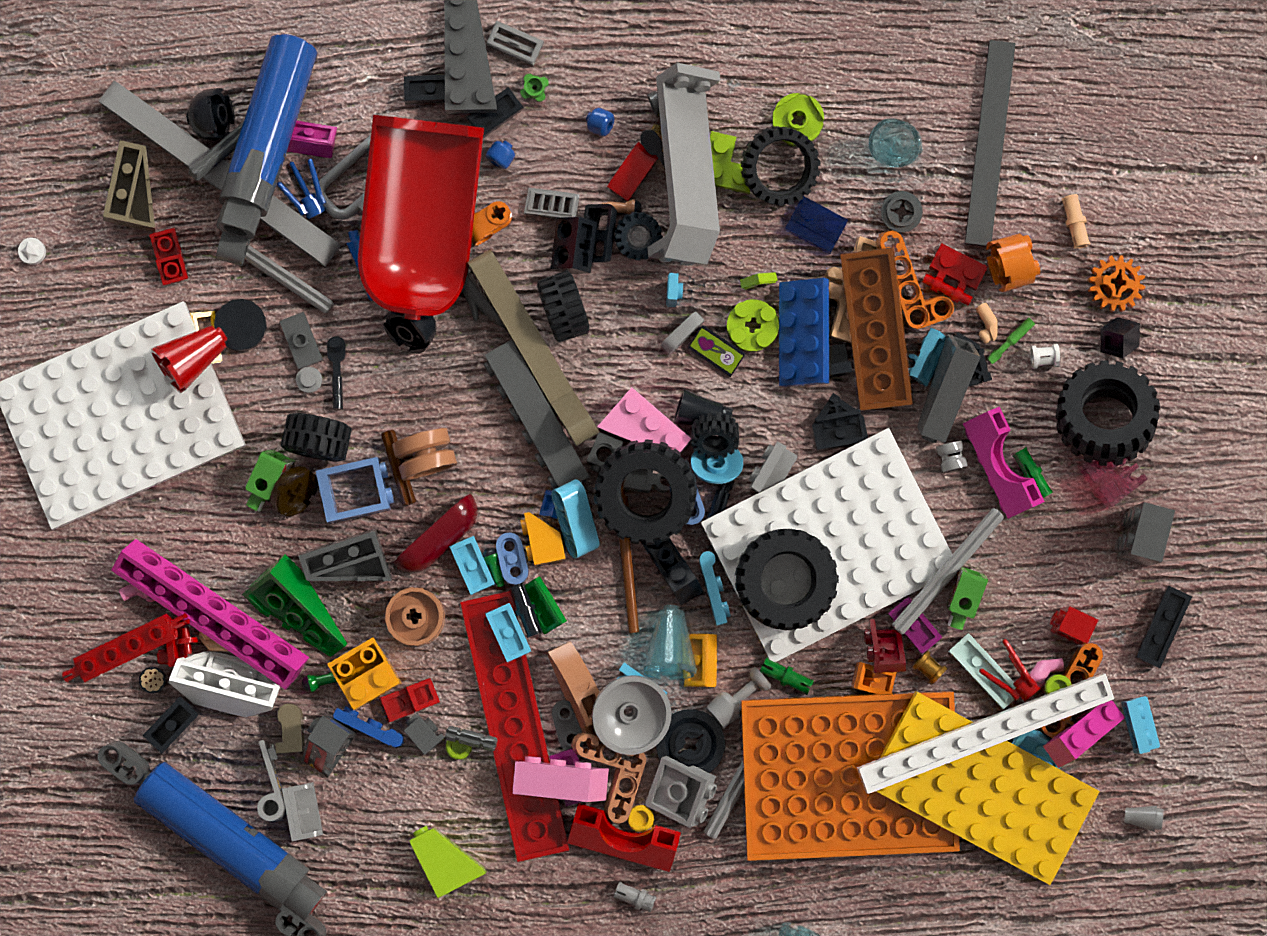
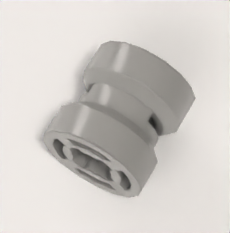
M962 441L936 447L937 454L942 459L940 465L942 473L968 466L966 458L962 456Z

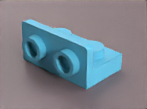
M1143 696L1121 702L1134 754H1142L1159 748L1160 743L1148 698Z

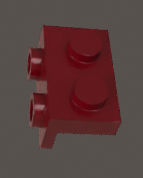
M869 619V629H864L865 645H870L867 646V661L872 662L874 673L905 672L906 660L901 634L895 629L876 630L875 619Z

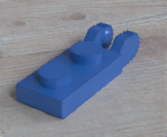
M347 706L343 710L336 708L333 714L334 719L389 746L392 745V747L397 748L404 744V737L394 729L384 731L381 729L383 724L371 718H368L367 722L357 718L359 712Z

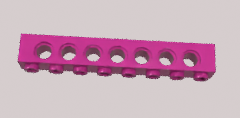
M137 539L120 552L111 569L115 574L178 617L186 613L188 617L183 620L189 618L191 626L285 690L299 676L309 659L300 650Z

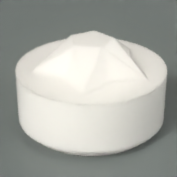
M27 238L20 243L18 254L25 263L36 265L44 260L46 248L38 239Z

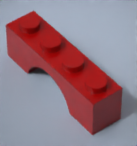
M578 803L567 843L670 872L681 832L657 825L642 833L625 832L616 828L608 821L604 810Z

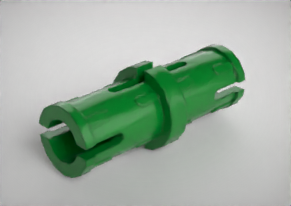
M1027 447L1012 455L1023 472V477L1034 478L1043 498L1053 493L1041 474L1042 468L1037 467Z
M768 657L765 658L763 664L773 669L771 670L762 665L760 668L761 673L780 681V685L784 687L788 685L807 696L810 689L800 683L811 687L814 682L813 679L793 671V668L790 666L786 668L777 662L771 661Z

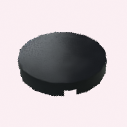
M235 299L224 304L219 309L215 317L214 327L215 329L220 327L228 339L225 342L227 348L238 352L249 351L258 346L267 331V321L261 308L254 302L245 299Z

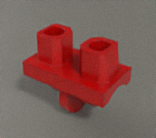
M182 626L178 628V638L166 643L167 649L158 650V664L174 667L178 658H187V654H192L191 644L198 643V637H190L189 627L184 628Z

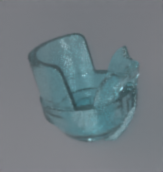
M895 118L884 119L870 133L869 150L872 157L881 164L891 167H905L915 162L922 154V138L918 130L910 123Z

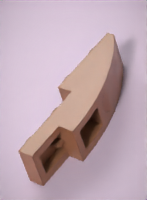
M569 641L546 653L566 701L571 703L582 732L597 736L592 723V709L600 692L572 642ZM586 740L589 749L594 750L597 748V746L588 743Z

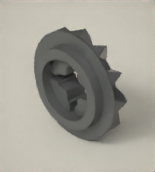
M906 191L890 194L884 200L881 207L882 221L887 225L888 229L898 233L910 232L918 226L923 215L919 199ZM902 202H904V210L911 214L905 215L901 222H899L898 214L892 211L898 210Z

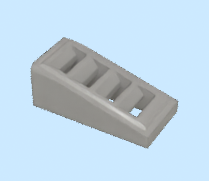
M528 188L524 214L557 219V217H576L580 194ZM535 195L540 196L538 209H533ZM545 197L550 198L548 210H543ZM555 199H560L558 212L553 211ZM565 200L570 201L568 213L563 212Z

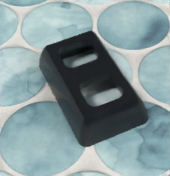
M588 204L585 206L584 218L597 222L592 263L610 262L617 210L611 204ZM602 216H608L606 230H599V222ZM599 241H604L603 256H596V246Z

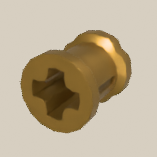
M927 650L913 664L912 668L914 670L918 669L929 679L928 683L932 685L941 677L947 667L937 663L930 656L931 652Z

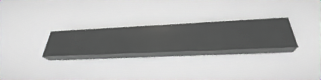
M996 40L989 41L965 245L986 247L987 243L992 241L1016 43Z

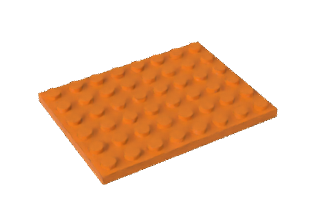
M953 691L919 692L955 712ZM914 693L741 700L747 861L960 851L958 835L876 791L867 794L857 767L880 758Z

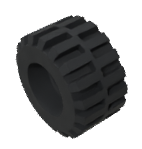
M567 270L538 280L537 289L554 338L560 343L589 333L590 325L573 275Z
M304 413L288 414L281 447L290 453L333 462L346 460L352 428L346 423L326 417Z

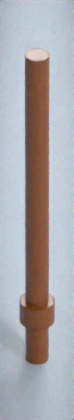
M623 480L621 497L625 505L629 507L628 496H625V489H623ZM625 537L624 540L619 538L628 629L629 633L639 632L631 546L630 539Z

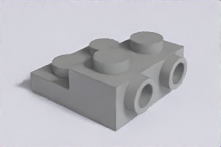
M664 756L661 758L645 806L691 828L702 823L707 817L708 809L705 808L707 800L711 799L717 790V785L714 784L716 776L694 765L688 767L668 756Z

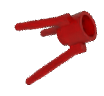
M1003 639L1002 642L1009 653L1008 657L1021 675L1013 683L1016 688L1012 689L982 668L979 670V673L1008 692L1015 700L1021 697L1026 702L1041 688L1029 675L1007 639Z

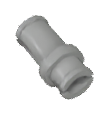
M619 882L613 898L634 905L635 909L639 911L642 908L649 913L657 898L647 894V890L642 889L640 891L622 882Z

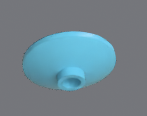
M734 449L732 455L727 453L725 458L719 455V459H714V455H711L710 458H705V453L700 456L698 451H694L691 457V468L694 474L705 482L712 484L728 483L736 479L742 472L743 457L738 449Z

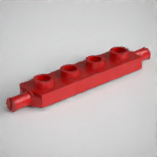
M166 613L73 658L75 667L63 671L62 677L72 673V675L64 678L65 682L80 676L85 683L178 638L177 629L190 624V619L188 618L180 622L188 617L186 613L174 619Z

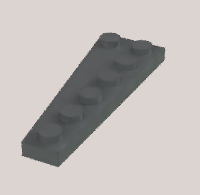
M444 0L445 113H497L477 0Z

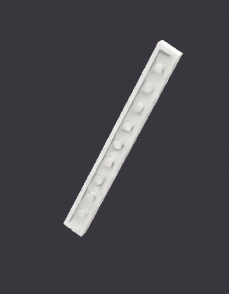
M1101 673L857 767L864 790L869 794L1113 700L1114 696L1106 674Z

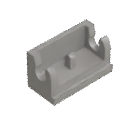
M314 782L283 788L282 792L291 840L297 841L323 835Z

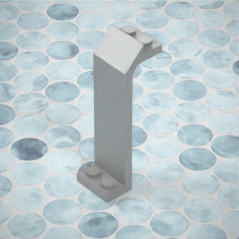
M676 63L656 77L670 226L667 234L662 239L647 247L648 257L657 258L661 262H680L681 265L685 266L695 263L707 265L718 238L720 227L705 92L720 82V72Z

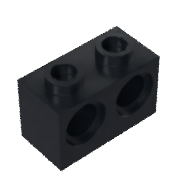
M579 216L557 217L550 269L559 272L568 270L571 274L591 273L597 222Z

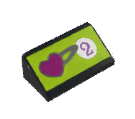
M704 325L701 326L688 346L690 351L730 378L746 355L743 351Z

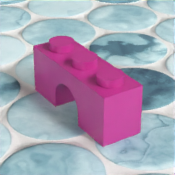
M1113 700L1087 709L1076 718L1077 722L1059 732L1043 747L1057 767L1060 768L1077 759L1125 717Z

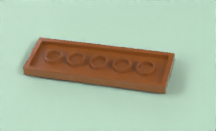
M894 247L842 253L840 256L860 410L912 405L913 396Z

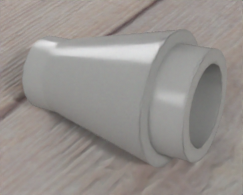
M1157 805L1135 808L1126 807L1124 823L1155 832V829L1162 830L1164 809L1157 808Z

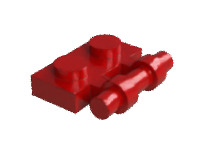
M941 243L929 268L938 273L936 277L926 273L922 283L930 286V290L936 293L939 291L951 297L952 301L956 303L961 302L968 306L973 297L964 293V290L968 287L976 291L988 266ZM945 276L958 282L957 288L943 282Z

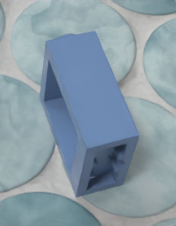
M378 457L316 471L327 523L332 524L391 510L390 504L394 503L391 487L386 488L384 478L388 477L386 463H381ZM373 466L381 503L338 513L330 476Z

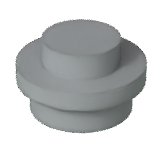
M304 367L296 375V384L301 391L313 393L321 387L322 375L314 367Z

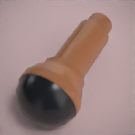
M635 199L626 201V203H602L613 205L618 213L629 215L632 212H642L641 203Z

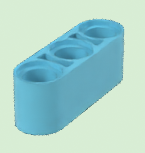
M575 479L553 489L551 493L564 543L571 557L576 559L597 549L600 545L587 494L581 482Z

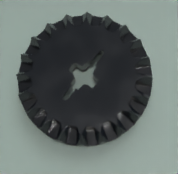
M686 709L671 715L668 731L664 738L656 745L660 760L662 757L668 756L688 767L694 765L710 773L718 766L724 755L725 737L721 726L712 716L700 710ZM703 734L695 744L696 750L692 751L689 748L678 754V751L684 748L683 746L686 744L684 740L686 737L693 739Z

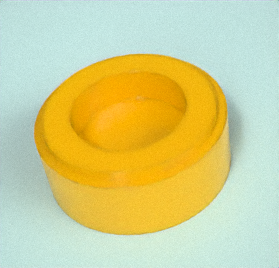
M645 805L634 806L627 819L628 824L635 831H647L654 822L653 812Z

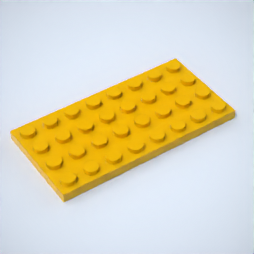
M915 691L880 758L974 722ZM1004 741L887 786L876 792L1051 885L1100 791L1009 741Z

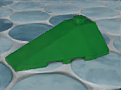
M286 554L274 562L242 593L261 614L266 617L272 615L282 621V627L288 631L293 628L303 635L304 641L329 657H332L347 645L346 640L311 583L306 580L304 572Z

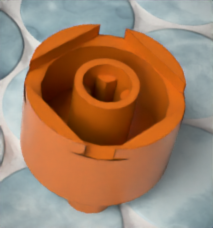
M1018 233L987 243L986 250L991 249V256L986 257L988 268L995 285L1001 284L1000 292L1033 284L1035 277L1040 275L1039 263L1036 259H1033L1031 253L1032 241L1029 235L1023 236Z

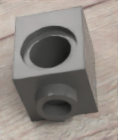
M599 432L587 459V463L591 465L590 470L599 473L604 464L596 456L600 449H609L613 454L617 448L623 445V441Z

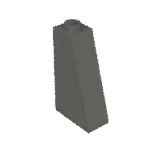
M947 334L917 425L922 438L929 442L937 443L938 440L945 443L981 357L972 342Z

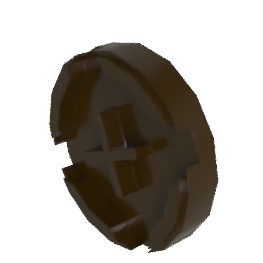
M300 466L286 471L275 483L271 492L273 509L287 517H292L305 510L311 503L309 499L312 495L315 496L317 492L318 481L316 475L306 467Z

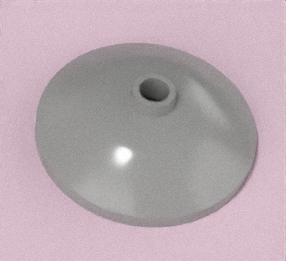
M636 675L620 677L606 685L598 694L592 709V723L598 738L609 749L625 755L640 754L655 747L666 735L671 722V705L666 693L654 681ZM632 707L630 714H624L625 708Z

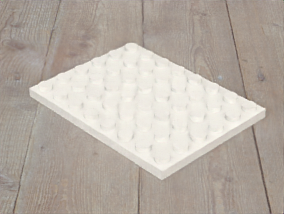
M184 301L0 381L1 410L52 530L246 446L212 364L180 394L170 384L174 379L170 380L168 376H164L152 356L151 349L155 346L197 331Z
M889 428L700 522L738 598L739 595L735 587V571L738 567L739 558L751 541H754L766 532L776 529L805 531L820 539V542L830 550L833 560L836 561V572L839 575L836 598H833L828 612H825L821 619L809 624L808 627L793 630L771 628L753 618L743 606L768 658L774 662L925 587L952 555ZM781 554L772 558L764 567L762 586L767 596L773 601L780 604H793L800 601L808 593L811 586V573L809 567L801 558L792 554Z

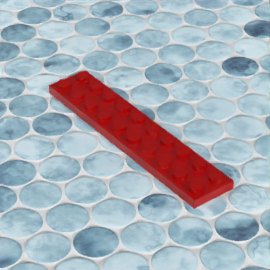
M510 591L463 601L460 604L489 736L497 738V746L493 754L517 862L569 851L570 849L567 843L568 840L558 799L513 794L515 761H525V756L540 757L543 763H550L527 656L525 654L507 662L486 617V613L510 603L514 613L517 611Z

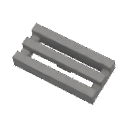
M496 21L486 43L487 47L531 66L535 65L540 50L544 45L543 40L499 21ZM502 30L536 45V47L533 49L497 32ZM494 39H497L515 48L532 54V56H526L513 49L494 42Z

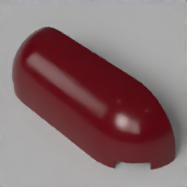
M470 493L457 502L407 547L393 562V565L401 571L409 573L421 572L429 568L450 549L449 546L458 542L474 526L478 508L473 495Z

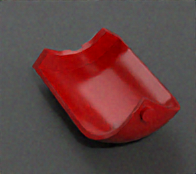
M373 114L358 250V268L366 292L382 308L393 312L405 313V319L420 320L421 315L434 316L445 312L459 297L465 284L469 267L468 262L470 259L484 128L440 122L436 124V122Z

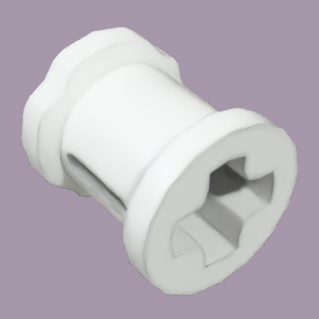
M1058 344L1037 348L1035 345L1031 346L1030 361L1032 369L1046 365L1059 367L1060 351Z

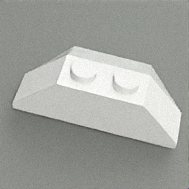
M212 651L194 654L187 658H178L169 679V683L193 704L245 718L271 711L280 689L278 684L240 658Z

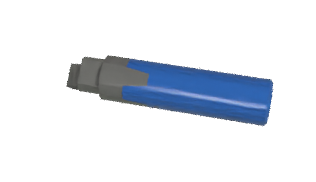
M282 34L274 35L270 38L219 197L222 208L216 226L222 231V236L216 253V259L242 266L250 241L255 236L260 217H265L268 213L318 54L313 45L297 36Z

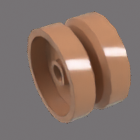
M447 428L419 432L392 444L397 459H409L398 467L403 481L432 475L457 465L453 450H439L451 442Z
M410 587L399 591L391 598L386 608L385 621L388 631L396 640L409 646H423L433 642L440 636L445 626L446 614L443 604L433 593L423 588ZM415 612L421 615V619H418V622H413L411 619L412 614Z

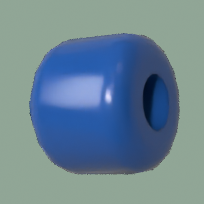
M595 108L586 117L587 128L594 134L602 137L607 136L614 125L615 118L613 113L602 108Z
M495 141L487 151L486 158L496 167L507 169L515 158V152L511 149L513 146L509 142Z

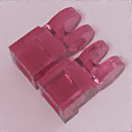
M1126 458L1123 459V464L1114 466L1113 462H1107V466H1100L1099 461L1092 460V463L1085 462L1077 468L1091 487L1099 482L1101 483L1094 491L1106 508L1109 509L1148 479L1144 473L1135 479L1131 478V473L1139 468L1137 463L1124 467L1122 469L1123 472L1119 475L1113 469L1117 466H1123L1126 463Z

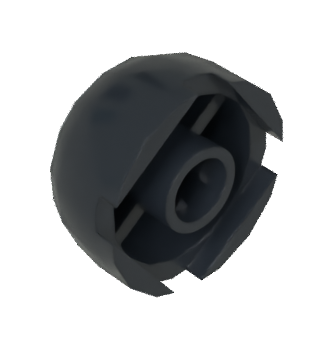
M222 88L201 91L192 99L186 114L187 122L202 139L219 141L232 132H229L230 123L235 124L234 108L229 95L224 96L222 94V91H224Z
M389 311L384 317L386 322L383 326L390 339L399 347L402 344L409 347L408 352L420 354L424 352L436 335L437 326L434 316L421 315L420 320L405 319V313Z

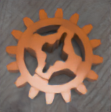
M1111 255L1107 258V263L1104 260L1098 262L1100 269L1097 267L1092 268L1091 272L1095 277H1089L1087 282L1093 284L1088 289V292H1095L1096 296H1094L1092 301L1100 300L1101 309L1108 305L1110 312H1114L1116 307L1119 308L1120 312H1124L1126 305L1130 308L1135 306L1133 299L1139 301L1142 298L1138 291H1143L1146 286L1140 284V281L1145 279V275L1138 276L1137 272L1141 267L1133 268L1131 266L1133 259L1125 263L1123 255H1120L1117 261ZM1113 268L1110 276H1101L1106 269ZM1125 271L1129 273L1132 279L1128 278V276L1125 274ZM1116 277L1118 284L1122 285L1117 290L1115 289V284L1111 283ZM1101 288L1105 290V292L1108 294V297H1106L1103 294ZM1123 292H1131L1128 298L1120 300Z

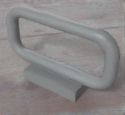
M371 135L319 181L322 195L326 200L324 204L326 211L336 219H349L360 210L363 213L365 192L346 209H339L326 196L325 191L332 182L369 150Z

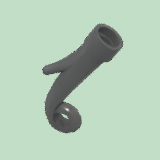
M468 269L462 293L469 304L473 320L478 321L479 309L493 323L505 328L489 299L471 276V271Z

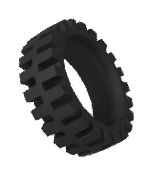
M779 126L772 127L771 129L766 128L762 130V133H757L753 136L754 139L746 145L748 146L747 150L743 151L742 156L744 158L741 161V167L743 168L741 174L745 179L744 183L750 191L759 199L780 206L794 204V201L804 199L803 196L805 194L809 195L811 192L810 188L812 186L815 187L817 183L816 177L820 175L818 166H821L818 159L819 153L815 149L813 142L795 129ZM775 141H789L795 144L804 156L805 168L802 177L796 185L788 190H770L761 183L757 175L756 164L759 154L766 146Z

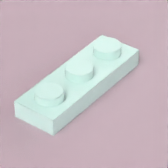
M969 633L962 637L948 651L1001 709H1005L1014 700L1008 692L979 673V670L982 668L1012 689L1016 688L1013 685L1014 681Z

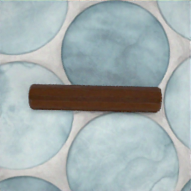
M394 430L381 433V437L403 506L416 503L411 482L410 480H402L398 468L404 462V459H397L392 448V444L398 441Z

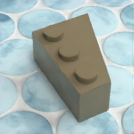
M120 140L103 221L155 232L146 146Z

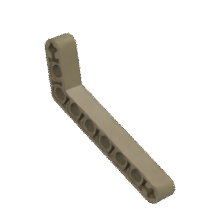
M491 249L470 260L468 264L553 411L575 445L578 446L598 434L599 431L571 388Z

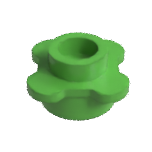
M526 74L524 76V88L520 91V94L524 99L533 98L537 102H542L546 98L544 92L545 88L549 85V81L546 77L540 78L539 76ZM537 86V89L533 90L532 87Z

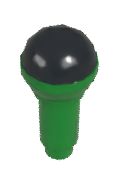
M493 547L485 549L482 556L490 568L494 583L497 584V587H501L505 584L497 550Z
M332 673L320 676L309 674L302 679L301 683L306 692L312 693L320 688V686L337 681Z

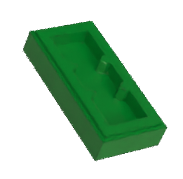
M540 576L524 585L531 604H535L536 609L534 611L544 635L567 622Z

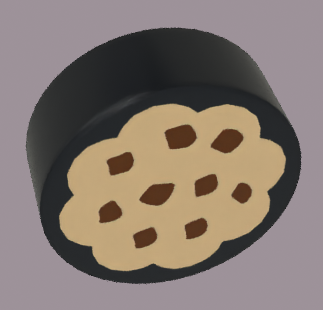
M158 667L144 669L139 677L140 687L147 693H158L165 688L167 683L165 672Z

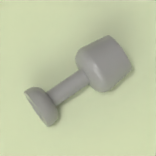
M756 667L750 671L751 681L736 694L731 696L727 692H721L707 706L709 713L722 728L741 717V707L739 705L741 700H745L758 688L762 691H767L772 687Z

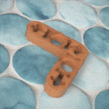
M584 732L577 734L572 740V749L575 754L616 767L604 805V812L606 818L614 823L625 822L631 813L646 764L645 754L628 755L638 758L637 763L632 764L621 759L622 754L615 752L613 758L606 760L603 756V750L606 746L598 736ZM587 740L588 743L597 746L596 751L585 748L583 751V747L580 746L581 741L585 742ZM623 778H628L631 782V787L627 792L619 790V783ZM616 794L626 798V801L615 798ZM619 805V808L622 809L621 814H616L615 816V813L612 812V808H616Z

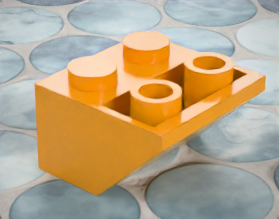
M374 637L327 664L353 710L360 709L402 684Z

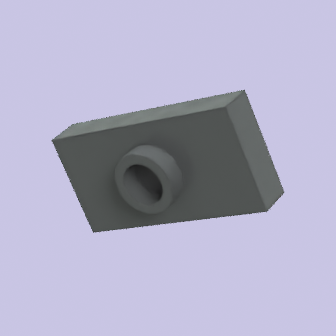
M304 312L279 321L298 370L323 361Z

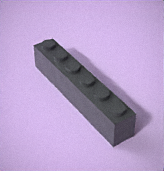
M513 340L485 354L487 362L483 364L490 377L496 375L500 383L496 388L503 400L506 398L510 400L513 407L509 408V411L516 423L520 420L523 423L525 430L522 431V434L529 445L534 443L538 453L534 455L541 468L547 466L551 475L547 478L553 489L575 479L581 483L590 479Z

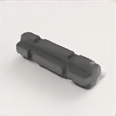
M448 726L446 730V740L459 741L460 744L476 748L483 747V750L495 751L496 737L489 735L484 737V734L466 729L461 731L460 728Z

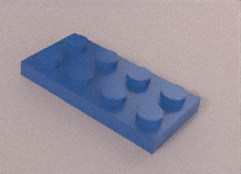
M815 278L779 282V386L829 384V279Z

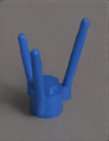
M308 159V165L316 195L315 193L310 194L294 162H290L289 165L305 195V198L301 199L303 205L281 182H278L277 186L298 209L300 215L305 214L310 219L326 210L324 206L326 200L322 195L313 160Z

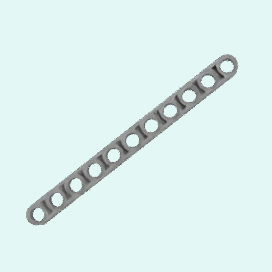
M116 81L111 83L98 101L188 168L210 151L205 145ZM223 159L202 178L221 191L230 164ZM275 196L272 197L267 215L260 217L263 223L324 267L327 266L341 247L333 238Z

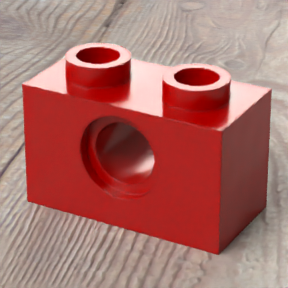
M1071 606L1063 607L1059 611L1056 610L1049 623L1052 625L1050 632L1077 645L1088 644L1098 619Z

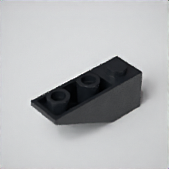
M670 538L664 542H661V540L655 541L653 545H646V542H641L681 606L703 593L697 578Z

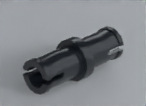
M523 582L508 588L517 609L515 614L520 617L528 638L543 632L534 611L536 609L535 604H531Z

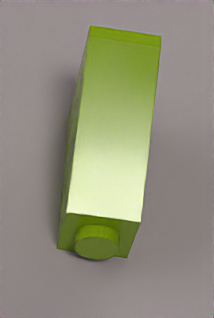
M426 825L413 832L415 838L409 840L437 898L487 873L485 867L435 827L429 830Z

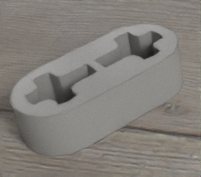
M695 311L660 346L669 355L672 354L705 320Z

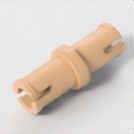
M1078 195L1065 196L1061 200L1067 217L1065 221L1066 227L1070 229L1074 249L1085 248L1090 245L1085 227L1086 217L1082 215Z

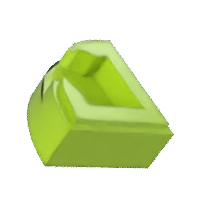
M776 272L757 273L741 279L740 283L741 288L745 290L752 289L761 284L770 285L778 280Z

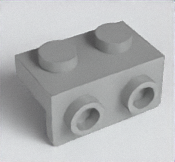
M778 441L774 446L769 444L761 457L765 459V462L760 469L756 467L748 479L752 482L749 489L760 493L784 481L795 463L797 455L787 450L786 446Z

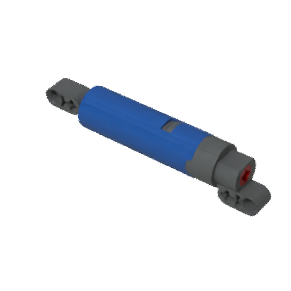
M121 741L110 742L99 750L98 761L102 767L128 785L136 783L141 785L134 797L135 804L280 911L275 923L280 932L286 936H307L306 930H313L317 936H326L325 925L312 916L311 913L318 906L327 891L307 877L310 871L308 867L261 832H258L249 823L167 762L159 763L150 772L147 760ZM109 749L117 752V761L110 758ZM133 766L137 768L135 771L136 775L132 773L134 770ZM289 915L293 917L292 923L287 921ZM303 923L304 926L298 930L297 928Z

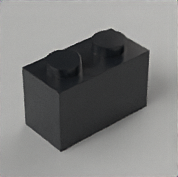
M180 696L143 734V737L161 754H167L203 714L186 697Z

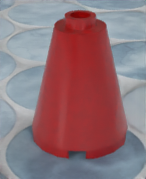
M211 325L157 345L151 351L155 362L164 376H168L170 380L174 379L170 384L181 394L226 348L225 342L228 339L220 327L215 329Z

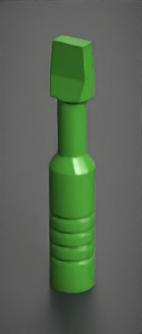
M1028 317L1007 337L1004 344L987 357L988 361L994 364L999 360L1010 346L1015 345L1035 326V323Z

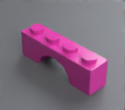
M1000 407L989 410L963 423L966 429V436L972 442L977 453V459L988 476V483L994 489L999 499V506L1008 519L1045 502L1034 478H1025L1015 474L1004 460L1003 443L1011 429Z

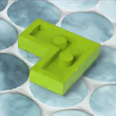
M711 131L710 141L715 187L750 195V189L746 186L745 179L741 174V171H743L741 164L731 162L737 137Z

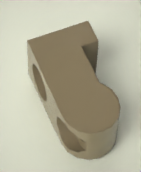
M284 704L277 713L278 721L282 724L283 742L275 743L276 754L304 752L305 739L302 710L295 704Z

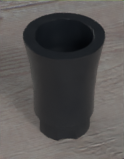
M684 388L677 406L674 424L692 426L695 419L699 420V416L704 415L707 417V413L711 412L712 416H716V412L721 413L722 417L728 414L729 419H731L733 408L697 395Z

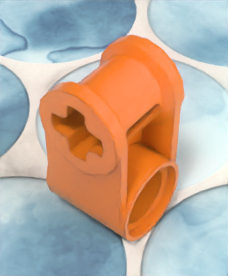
M501 201L493 202L474 214L471 241L474 246L484 243L511 223L512 214L505 203ZM496 210L504 212L502 220L496 217Z

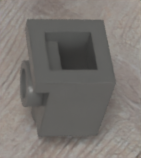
M416 713L406 722L408 727L404 732L424 755L428 754L445 739L443 733L439 736L436 734L438 727L429 717L424 720L423 717Z

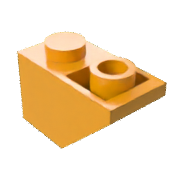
M530 512L524 513L525 519L520 520L523 536H529L530 545L525 546L528 561H534V565L539 566L566 560L561 533Z

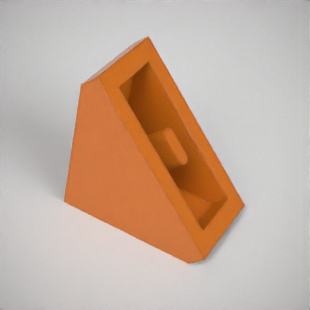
M857 662L851 689L872 694H892L897 672L874 673L873 665Z

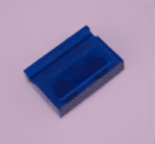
M803 196L804 199L799 201L784 230L831 254L848 219Z

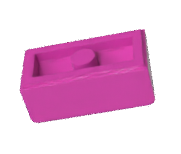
M296 121L287 152L332 158L337 127Z

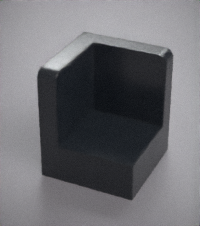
M1117 317L1101 328V353L1123 359L1139 347L1140 323Z
M846 345L829 346V378L850 375L852 367L851 361L848 362Z

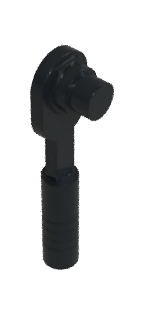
M648 129L643 131L640 136L641 144L649 154L658 157L665 170L661 138L654 130Z
M334 336L327 342V356L333 362L332 405L333 410H343L341 362L346 357V344L341 337Z

